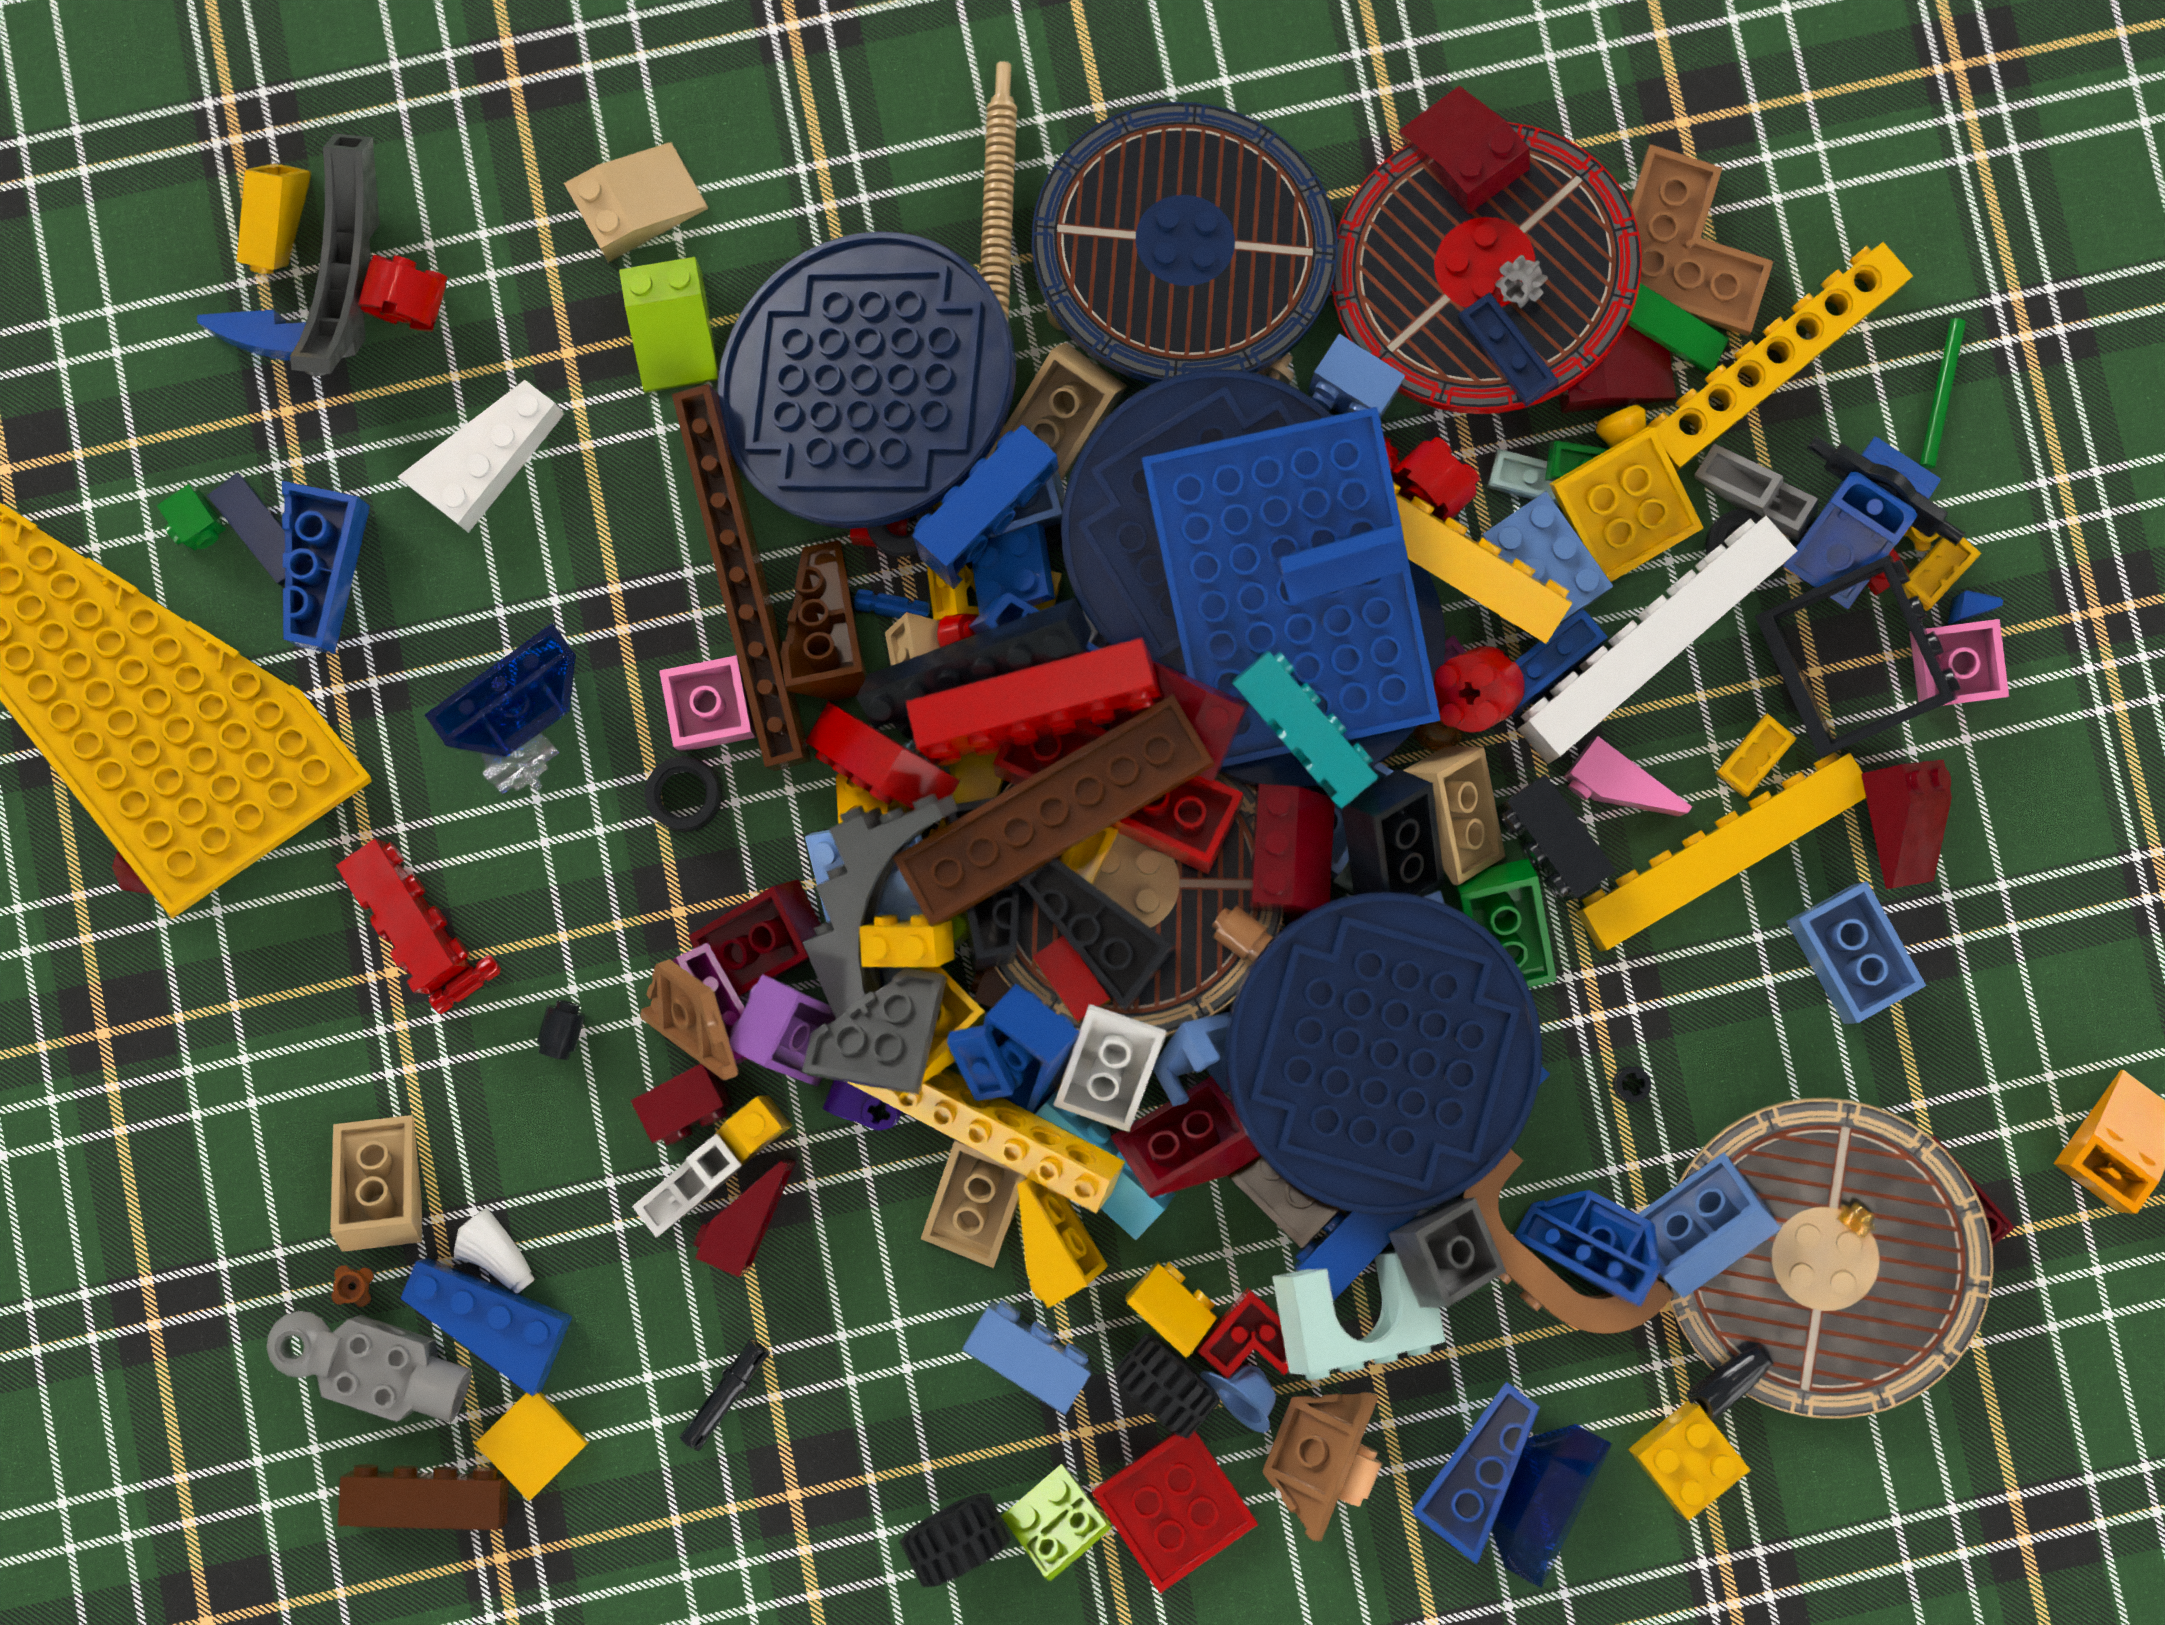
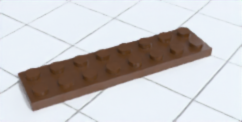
M1171 695L895 855L893 859L931 927H937L1215 765L1174 695Z

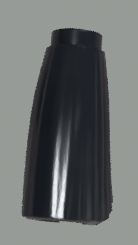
M1756 1345L1753 1349L1749 1348L1728 1360L1686 1392L1687 1399L1691 1404L1696 1401L1713 1422L1749 1392L1769 1371V1367L1774 1362L1760 1345Z

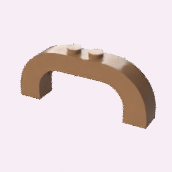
M1511 1149L1499 1164L1481 1181L1458 1195V1199H1476L1507 1271L1498 1276V1278L1506 1285L1511 1280L1523 1290L1519 1297L1536 1312L1543 1307L1554 1317L1577 1329L1593 1333H1617L1630 1330L1647 1322L1674 1296V1293L1657 1278L1641 1307L1625 1302L1609 1292L1594 1296L1579 1294L1512 1236L1502 1223L1498 1208L1499 1195L1504 1183L1523 1162Z

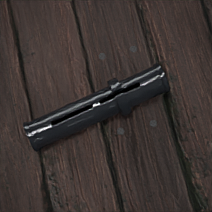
M750 1338L733 1364L725 1367L721 1373L724 1376L679 1436L691 1449L694 1447L695 1451L700 1452L737 1397H739L742 1391H747L752 1385L749 1381L770 1355V1351L766 1347Z

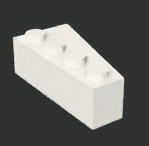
M524 380L400 474L398 478L469 533L564 414L551 399Z

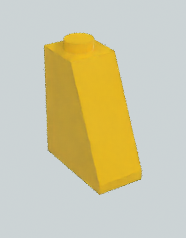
M276 163L245 169L237 262L248 264L251 271L262 274H273L275 269L288 266L310 182L311 171Z
M769 1095L756 1096L725 1121L715 1134L722 1138L743 1166L792 1127V1124Z

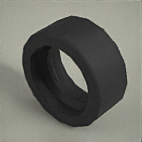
M683 756L667 759L656 766L647 779L644 792L647 808L654 819L671 830L681 832L699 830L710 823L719 811L722 799L720 782L713 771L697 759ZM675 773H693L705 785V803L692 816H674L662 804L660 795L662 786L667 778Z

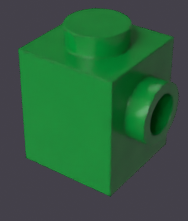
M187 484L156 505L168 522L164 529L177 545L183 543L193 550L198 548L204 549L214 544L219 539L218 535L226 530V527L203 493L190 484Z

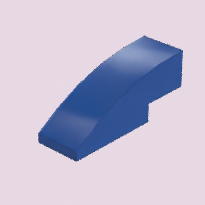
M274 309L197 315V323L221 340L254 354L291 361L290 355L297 345L306 322L285 324V320Z

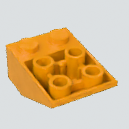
M2120 1070L2053 1164L2117 1212L2137 1214L2159 1183L2165 1170V1100L2126 1071Z

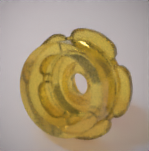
M1855 1202L1850 1208L1846 1205L1841 1206L1843 1211L1837 1220L1863 1239L1871 1229L1876 1231V1227L1871 1224L1875 1216Z

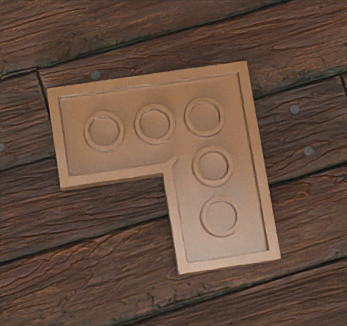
M1650 144L1630 201L1641 240L1642 268L1640 283L1702 322L1748 336L1752 332L1774 261L1701 238L1723 167Z

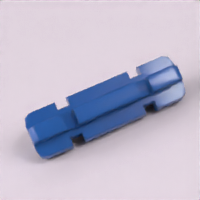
M859 589L855 595L854 607L857 611L870 613L873 610L877 615L900 619L906 612L929 618L930 605L928 602L914 600L913 603L910 602L909 598L884 593L874 595L873 591Z

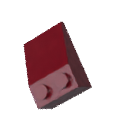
M1460 85L1398 131L1402 139L1468 215L1530 169V148L1506 120Z
M1627 325L1619 341L1607 357L1585 378L1559 394L1561 413L1675 400L1676 393L1670 352L1665 347Z
M1153 661L1162 700L1174 695L1214 762L1215 766L1199 774V776L1213 781L1221 770L1250 703ZM1131 711L1115 715L1116 719L1111 722L1109 728L1112 730L1136 715L1131 714Z
M1944 759L1900 764L1862 773L1861 776L1885 888L1891 889L1934 881L1952 800L1950 790L1951 776L1945 768Z
M799 879L772 886L690 934L688 937L694 948L708 942L738 997H741L751 991L753 986L758 983L762 974L772 979H777L808 963L810 959L802 942L816 935L813 928L821 924Z
M1212 1076L1186 1091L1189 1097L1187 1103L1173 1106L1171 1101L1132 1123L1129 1132L1120 1130L1110 1136L1150 1198L1225 1177L1260 1156L1246 1135L1234 1106Z
M786 1159L777 1163L713 1218L711 1222H708L707 1225L702 1224L693 1244L694 1247L699 1248L695 1259L737 1277H741L749 1272L796 1161Z

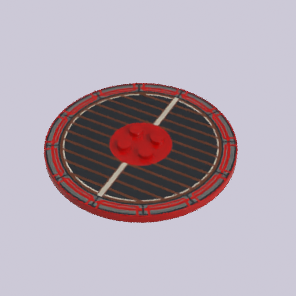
M1507 122L1530 148V169L1469 215L1408 145L1381 163L1366 178L1348 204L1337 229L1338 256L1335 276L1331 286L1335 309L1347 339L1405 375L1397 390L1402 395L1437 409L1457 413L1491 414L1526 408L1458 320L1460 312L1489 292L1558 379V386L1527 407L1555 397L1585 378L1607 357L1623 334L1636 304L1642 268L1641 240L1633 210L1621 187L1598 160L1581 147L1552 132L1529 125ZM1520 255H1524L1525 260L1533 262L1538 260L1542 275L1548 277L1539 286L1543 294L1535 302L1529 298V301L1522 308H1519L1517 302L1509 300L1504 302L1501 289L1495 286V283L1504 276L1499 269L1507 261L1513 264Z

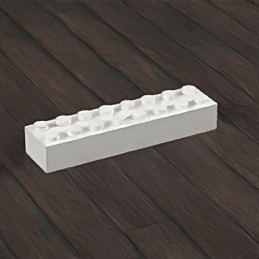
M1767 516L1763 517L1756 524L1750 518L1724 540L1728 546L1727 549L1720 544L1695 565L1699 570L1698 574L1691 569L1666 590L1670 595L1669 599H1666L1662 594L1638 614L1637 617L1641 620L1639 625L1632 620L1608 640L1612 645L1610 650H1607L1603 645L1579 665L1583 671L1580 676L1573 671L1550 690L1554 696L1551 701L1543 697L1520 716L1525 723L1517 730L1547 764L1563 755L1798 551Z

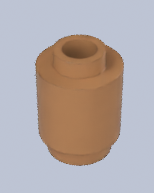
M1236 906L1232 911L1224 908L1212 925L1217 930L1213 938L1243 960L1248 958L1254 962L1273 939L1267 933L1268 928L1239 906Z

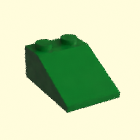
M1528 858L1486 868L1462 884L1453 885L1458 911L1479 923L1501 943L1522 972L1528 987L1557 981L1539 879Z

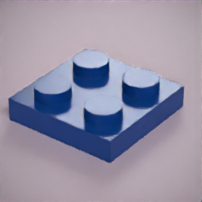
M1038 523L989 539L984 548L986 553L976 564L972 563L979 615L993 598L1006 593L1014 595L1031 606L1055 599L1045 529Z

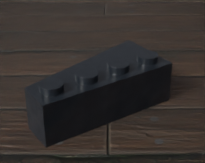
M994 798L956 804L958 810L945 816V825H949ZM1020 879L963 911L974 970L1014 963L1017 952Z
M1054 858L1019 880L1124 1011H1129L1176 948V946L1058 858Z

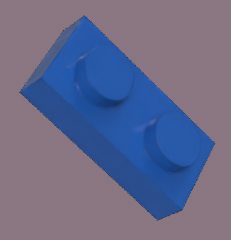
M987 1025L949 1032L947 1044L975 1101L1013 1095L1015 1083Z

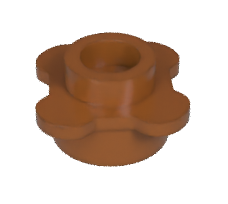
M347 1265L339 1266L334 1272L336 1279L331 1294L332 1300L338 1305L344 1303H355L358 1307L368 1305L371 1301L369 1285L374 1279L373 1271L367 1267L361 1270L350 1269ZM351 1282H354L356 1284V1288L354 1290L350 1289L349 1287Z

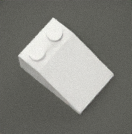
M1089 1004L1065 1069L1054 1106L1129 1132L1163 1043L1166 1030Z

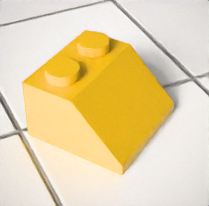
M1156 1261L1125 1295L1126 1302L1187 1358L1217 1319L1216 1315L1211 1311L1215 1304L1201 1290L1197 1289L1194 1294L1182 1284L1186 1277L1173 1264L1168 1262L1163 1266Z

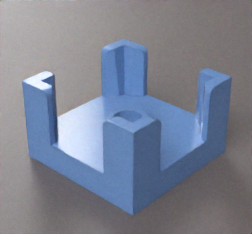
M1230 1012L1181 1023L1156 1060L1153 1071L1173 1106L1185 1104L1189 1101V1097L1177 1077L1178 1075L1207 1069L1224 1093L1229 1092L1226 1076L1225 1044Z

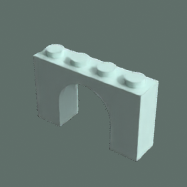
M1396 1250L1382 1252L1375 1257L1382 1297L1381 1313L1373 1330L1360 1340L1350 1337L1342 1329L1336 1318L1327 1269H1305L1273 1276L1289 1373L1305 1374L1307 1381L1330 1377L1329 1370L1340 1368V1372L1364 1369L1365 1361L1373 1359L1374 1364L1394 1362L1398 1360V1353L1406 1351L1408 1356L1430 1353L1431 1345L1445 1342L1439 1307H1419Z

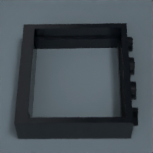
M1887 555L1755 616L1819 758L1958 699L1955 691L1961 689L1960 684L1951 667L1945 670L1938 655L1944 653V650L1934 631L1927 633L1921 619L1927 617L1926 611L1918 595L1910 597L1905 583L1911 580L1901 559L1894 562L1892 556ZM1884 573L1940 693L1834 739L1780 619Z

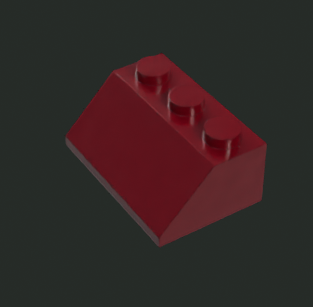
M1259 784L1255 798L1249 899L1250 911L1305 914L1330 902L1335 802L1331 797L1299 786Z

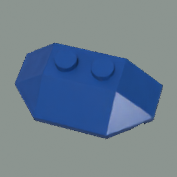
M1590 1190L1560 1196L1546 1202L1542 1200L1532 1203L1514 1234L1518 1241L1566 1270L1623 1301L1641 1307L1660 1273L1655 1224Z

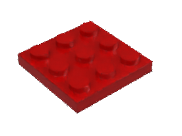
M1196 1430L1188 1439L1172 1433L1092 1489V1494L1159 1594L1258 1525L1257 1520Z

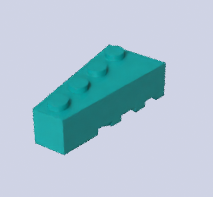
M1267 650L1231 682L1339 808L1342 809L1378 778L1368 766L1373 760L1359 743L1352 747L1342 736L1347 729L1332 712L1327 717L1316 706L1321 699L1306 682L1301 687L1290 676L1295 669L1282 653L1279 652L1273 656Z

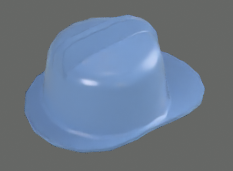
M1253 1365L1241 1366L1228 1379L1207 1371L1200 1373L1201 1378L1212 1386L1227 1410L1237 1420L1254 1431L1261 1433L1269 1431L1270 1423L1268 1416L1275 1405L1276 1394L1264 1372L1259 1367Z

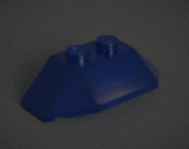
M551 623L427 712L425 717L447 747L506 758L570 712L576 654L557 627Z
M1577 1424L1528 1437L1491 1530L1506 1569L1539 1588L1543 1587L1612 1446L1611 1442Z

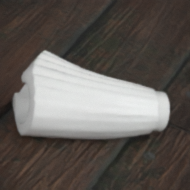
M488 1208L477 1213L458 1229L454 1248V1258L456 1260L467 1261L480 1266L507 1288L512 1289L515 1294H518L535 1280L521 1251Z

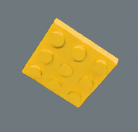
M1652 426L1644 428L1549 483L1568 523L1610 582L1703 529L1655 427Z

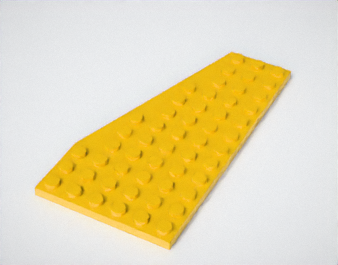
M0 503V701L171 919L372 782L370 775L300 689L292 684H286L240 655L236 649L191 621L187 622L139 592L138 588L92 559H86L38 529L36 524Z

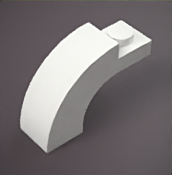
M715 1134L689 1155L676 1171L632 1206L655 1237L660 1236L689 1211L701 1204L742 1167L741 1162L718 1134Z

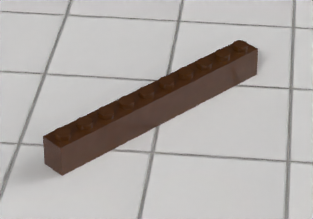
M709 384L674 393L672 398L764 765L770 770L778 771L811 762L795 693L787 691L785 687L780 655L782 641L738 467L729 448L718 393Z

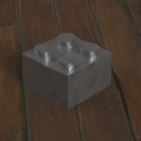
M1475 1198L1450 1199L1389 1233L1419 1307L1447 1308L1507 1272Z

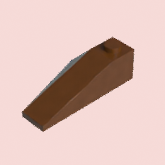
M841 540L803 547L794 586L796 589L792 610H789L787 619L785 642H782L780 652L786 690L830 701L854 697L863 685L867 674Z

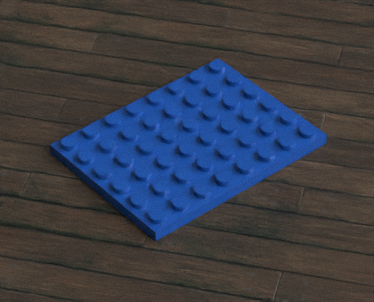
M1378 407L1141 458L1187 676L1249 703L1231 681L1267 650L1273 656L1281 652L1295 669L1290 674L1300 687L1306 682L1321 699L1316 704L1326 717L1332 712L1347 729L1342 735L1346 740L1441 721ZM1397 524L1401 538L1398 544L1405 565L1403 572L1297 603L1289 602L1277 561L1278 557ZM1249 704L1222 767L1286 754L1291 751L1254 707Z

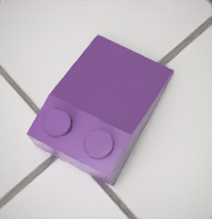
M762 974L758 983L753 986L749 993V1001L740 1019L735 1022L731 1029L729 1044L731 1050L764 1067L818 1087L822 1077L811 1076L802 1072L810 1036L814 1030L824 1023L828 1025L836 1020L830 1005Z

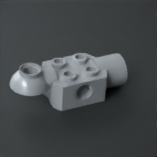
M296 1311L284 1315L275 1322L268 1334L267 1351L269 1359L278 1371L289 1377L297 1378L316 1375L321 1397L396 1422L406 1418L414 1411L449 1423L453 1422L464 1402L471 1380L472 1370L470 1368L438 1358L435 1339L363 1315L348 1319L332 1332L322 1318L311 1312ZM293 1335L300 1337L303 1341L304 1351L301 1356L294 1354L290 1348V1340Z

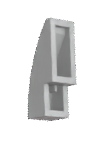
M1715 443L1694 475L1695 479L1737 508L1754 511L1762 517L1767 516L1782 534L1798 542L1818 512V498L1783 482L1782 475Z

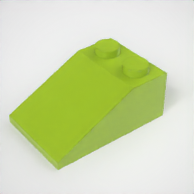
M690 257L619 269L626 314L644 393L718 381L719 373L703 275L696 258Z

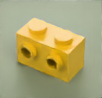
M886 914L874 916V922L859 927L862 967H937L955 959L953 920H948L937 927H931L924 914L910 916V920H898V915Z

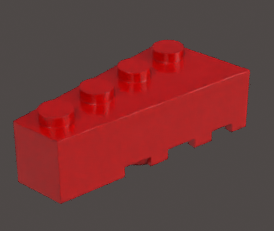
M830 702L825 706L805 741L818 750L814 756L815 758L831 766L833 770L851 779V782L867 790L869 794L888 805L895 799L915 810L913 802L934 793L937 800L953 795L960 783L959 779L939 769L936 765Z
M374 838L338 863L336 867L359 905L365 910L371 908L374 912L370 916V923L377 934L385 941H391L395 946L389 954L398 967H402L408 974H412L413 977L407 983L413 993L431 995L438 989L444 988L448 982L471 967L466 960L470 954L457 937L452 939L444 927L448 922L442 912L435 905L430 908L422 895L426 893V890L420 880L413 873L408 876L400 863L404 861V858L392 842L386 844L385 841Z

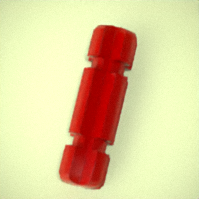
M487 955L477 962V967L473 968L471 966L448 982L444 990L440 988L429 997L430 1005L438 1014H443L453 1007V1002L459 1003L483 986L484 980L490 981L499 975L501 968L498 962L491 955Z

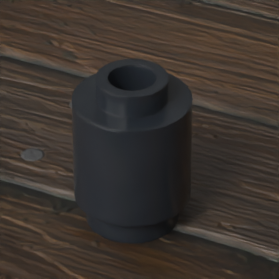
M557 999L556 1005H547L537 1042L540 1043L539 1053L557 1059L569 1060L570 1053L576 1050L585 1019V1014L578 1012L580 1005Z

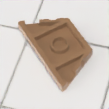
M670 959L657 963L652 975V984L649 985L646 994L649 999H652L651 1005L641 1010V1019L721 1079L727 1080L737 1076V1067L714 991Z
M1365 1392L1351 1395L1333 1394L1319 1397L1302 1396L1291 1398L1262 1472L1270 1484L1280 1491L1282 1501L1290 1512L1296 1513L1307 1529L1305 1533L1314 1541H1322L1379 1396L1376 1394Z

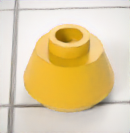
M1639 405L1624 408L1599 420L1595 431L1612 448L1646 428V411Z

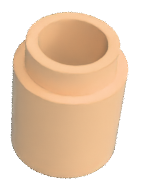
M1360 1443L1338 1499L1360 1507L1363 1499H1368L1382 1465V1462L1376 1459L1378 1454L1376 1450Z

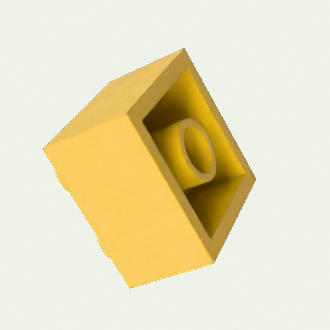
M1689 1401L1685 1402L1628 1449L1677 1513L1688 1521L1751 1471L1703 1409L1695 1403L1691 1404Z

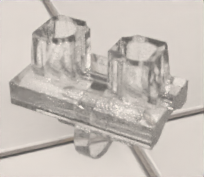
M524 723L513 731L512 738L518 746L511 752L506 754L498 745L491 747L482 754L486 770L482 773L487 781L492 783L502 794L512 787L519 791L528 783L534 790L538 791L543 787L538 776L549 769L546 762L559 753L554 744L540 731L536 732L529 724Z

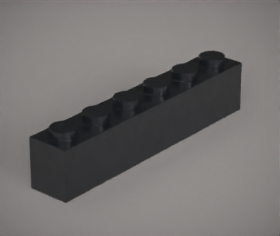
M1073 598L868 674L856 698L874 729L909 717L906 701L1083 654L1091 637L1092 630L1076 599Z

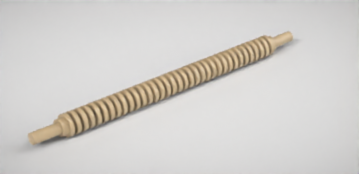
M1002 61L996 64L995 95L987 105L980 275L995 293L1008 319L1017 106L1014 104L1013 97L1010 96L1011 64ZM996 442L985 458L986 460L996 451Z

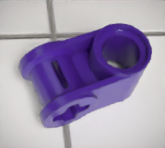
M839 1080L833 1081L822 1107L823 1110L835 1116L857 1122L878 1131L896 1125L902 1111L887 1104L886 1111L891 1113L890 1118L881 1119L878 1122V1114L873 1111V1107L880 1106L884 1102L847 1082Z

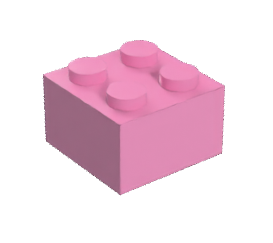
M2000 619L1926 629L1927 633L1933 631L1936 633L1944 650V653L1938 655L1944 670L1952 668L1961 689L1955 691L1958 699L1944 705L2009 697ZM1909 631L1919 703L1940 692L1912 632Z
M737 655L659 670L673 747L679 752L757 738Z

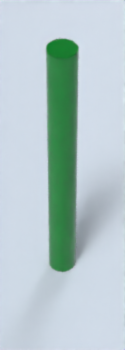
M1959 318L1950 319L1919 465L1927 469H1933L1936 465L1966 321Z

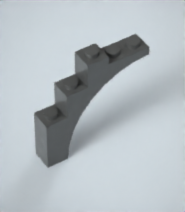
M334 134L323 146L325 213L320 267L307 322L297 345L290 355L292 370L306 371L307 374L312 376L331 374L342 358L356 355L366 340L364 313L361 310V306H358V302L371 261L369 239L380 225L373 137Z
M935 793L912 803L915 810L905 814L902 807L882 814L879 807L865 812L861 805L840 814L843 822L829 828L844 864L827 871L829 879L816 885L830 921L813 928L816 935L802 943L836 1019L846 1013V1008L869 992L875 993L883 987L879 967H862L859 927L874 922V916L878 914L883 889L895 865L893 857L906 850L909 844L932 823L958 810L952 795L937 800Z

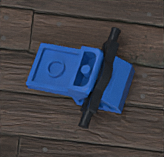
M1816 435L1807 449L1826 460L1827 463L1824 469L1842 480V482L1796 546L1798 551L1783 564V567L1817 588L1887 556L1910 526L1927 537H1932L1936 532L1954 544V546L1960 542L1966 532L1945 520L1948 512L1929 500L1941 479L1878 437L1874 436L1860 455L1842 443L1836 449ZM1870 579L1839 592L1830 598L1849 609Z

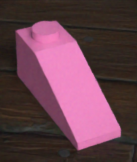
M1599 736L1588 743L1563 777L1570 782L1568 788L1584 800L1590 797L1594 801L1678 817L1687 814L1692 808L1690 804Z

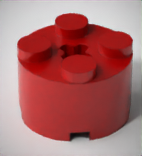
M373 255L368 266L358 306H361L363 312L395 325H397V321L411 323L410 329L431 332L438 317L448 277L431 270H425V273L415 269L417 263L408 258L393 256V260L382 256Z
M1434 437L1431 441L1420 442L1391 471L1392 481H1395L1401 487L1398 494L1409 501H1412L1414 496L1424 500L1435 508L1432 515L1445 522L1448 516L1454 518L1475 498L1477 494L1475 484L1480 478L1471 466L1461 464L1451 454V448L1443 439Z
M1491 646L1476 647L1446 661L1436 670L1433 683L1440 720L1445 725L1461 731L1480 732L1507 719L1517 706L1520 705L1524 696V678L1516 662H1511L1503 654L1505 652Z

